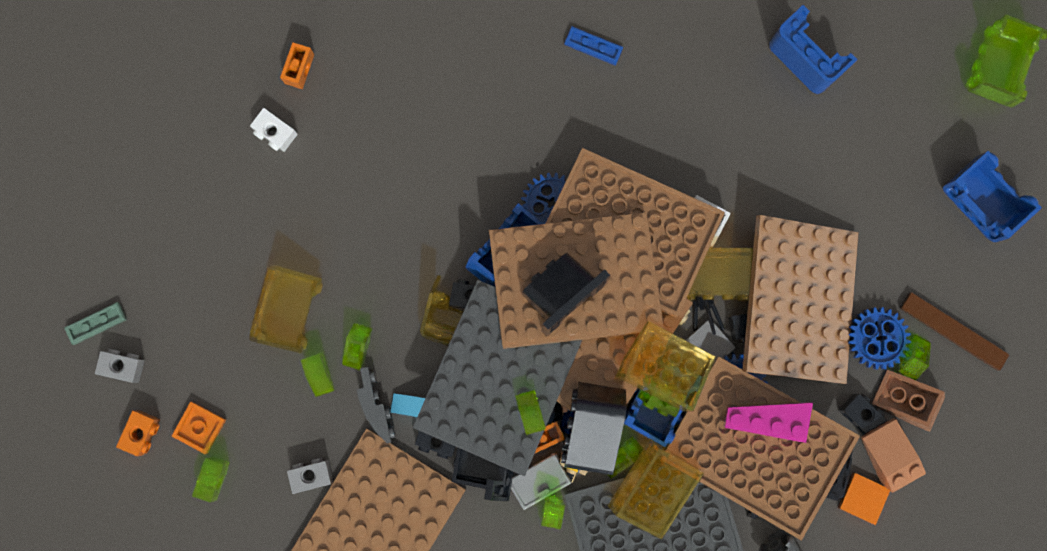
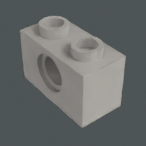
M108 348V352L100 351L95 374L131 383H139L145 360L138 359L139 355L127 353V356L120 355L119 350ZM120 360H122L124 364L121 370H119L117 367V364Z
M323 458L311 460V464L304 466V463L292 465V469L287 471L292 494L326 486L334 482L329 460L323 461ZM307 470L314 472L315 477L313 480L307 479Z

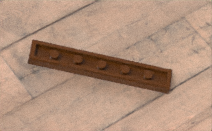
M912 292L908 294L900 307L905 313L997 371L1002 369L1010 355Z

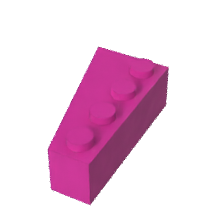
M802 402L726 407L723 426L729 429L806 443L813 403Z

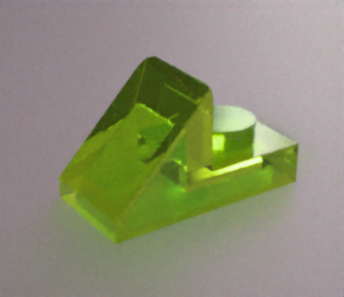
M535 390L515 395L526 435L546 430Z

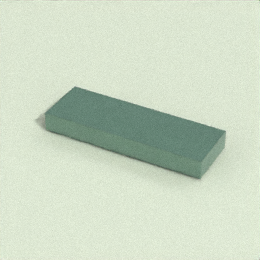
M116 302L64 327L71 344L76 345L126 321L127 318L120 303Z

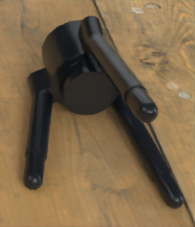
M710 293L696 295V301H693V330H697L698 307L700 311L706 310L713 335L716 334L710 311L711 308L721 330H725Z

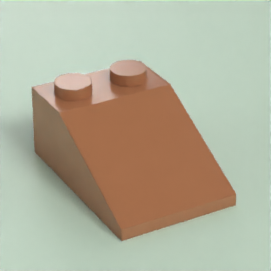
M887 370L872 405L930 432L945 399V392Z
M895 418L861 437L880 483L892 493L926 474L919 456Z

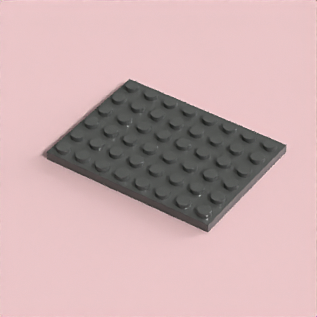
M477 280L413 428L525 476L582 340L503 349L496 287Z
M666 465L564 494L580 551H743L728 498L672 465Z

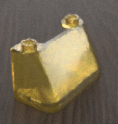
M269 266L251 326L249 340L302 354L308 342L305 334H303L312 297L320 294L322 290V278L279 266Z

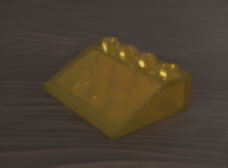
M647 321L623 358L616 377L681 411L693 412L716 356Z
M649 440L608 504V507L617 517L662 539L704 473L665 447Z

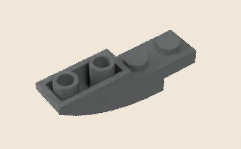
M371 367L361 368L364 388L356 390L362 410L376 433L386 443H391L395 437L394 426H390L389 418H392L390 407H387L386 403L378 405L380 394L378 389L375 390L374 382H376L375 371H371Z

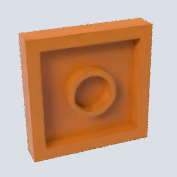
M192 401L189 403L172 437L206 455L226 419Z
M853 472L845 490V497L841 499L838 508L876 525L890 490Z

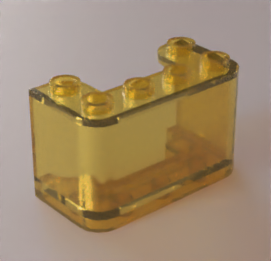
M709 248L687 299L692 301L696 296H702L703 300H714V296H722V300H733L735 297L737 301H749L753 248Z

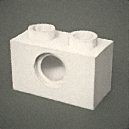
M265 108L262 109L250 125L254 130L253 134L261 140L263 138L269 141L268 145L276 151L280 149L285 152L298 135L294 129ZM277 128V132L274 135H269L270 129Z

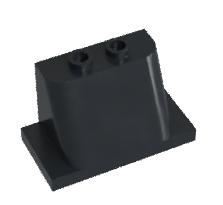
M565 253L557 261L555 259L551 260L545 266L546 270L540 274L538 272L530 279L531 283L522 291V295L544 318L545 322L542 324L541 331L546 337L557 329L563 320L587 298L593 297L607 285L610 274L606 270H603L595 277L570 254Z
M458 448L453 463L452 482L485 489V500L509 501L514 472Z

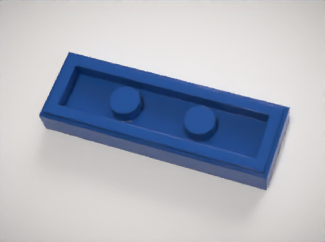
M571 26L564 43L568 47L615 66L623 50V47L573 26Z

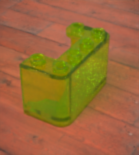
M1005 14L986 28L984 32L985 40L978 49L980 54L972 66L974 71L968 79L966 87H968V92L1012 108L1026 99L1028 91L1024 90L1026 88L1024 81L1033 55L1039 51V41L1041 39L1046 40L1047 30Z

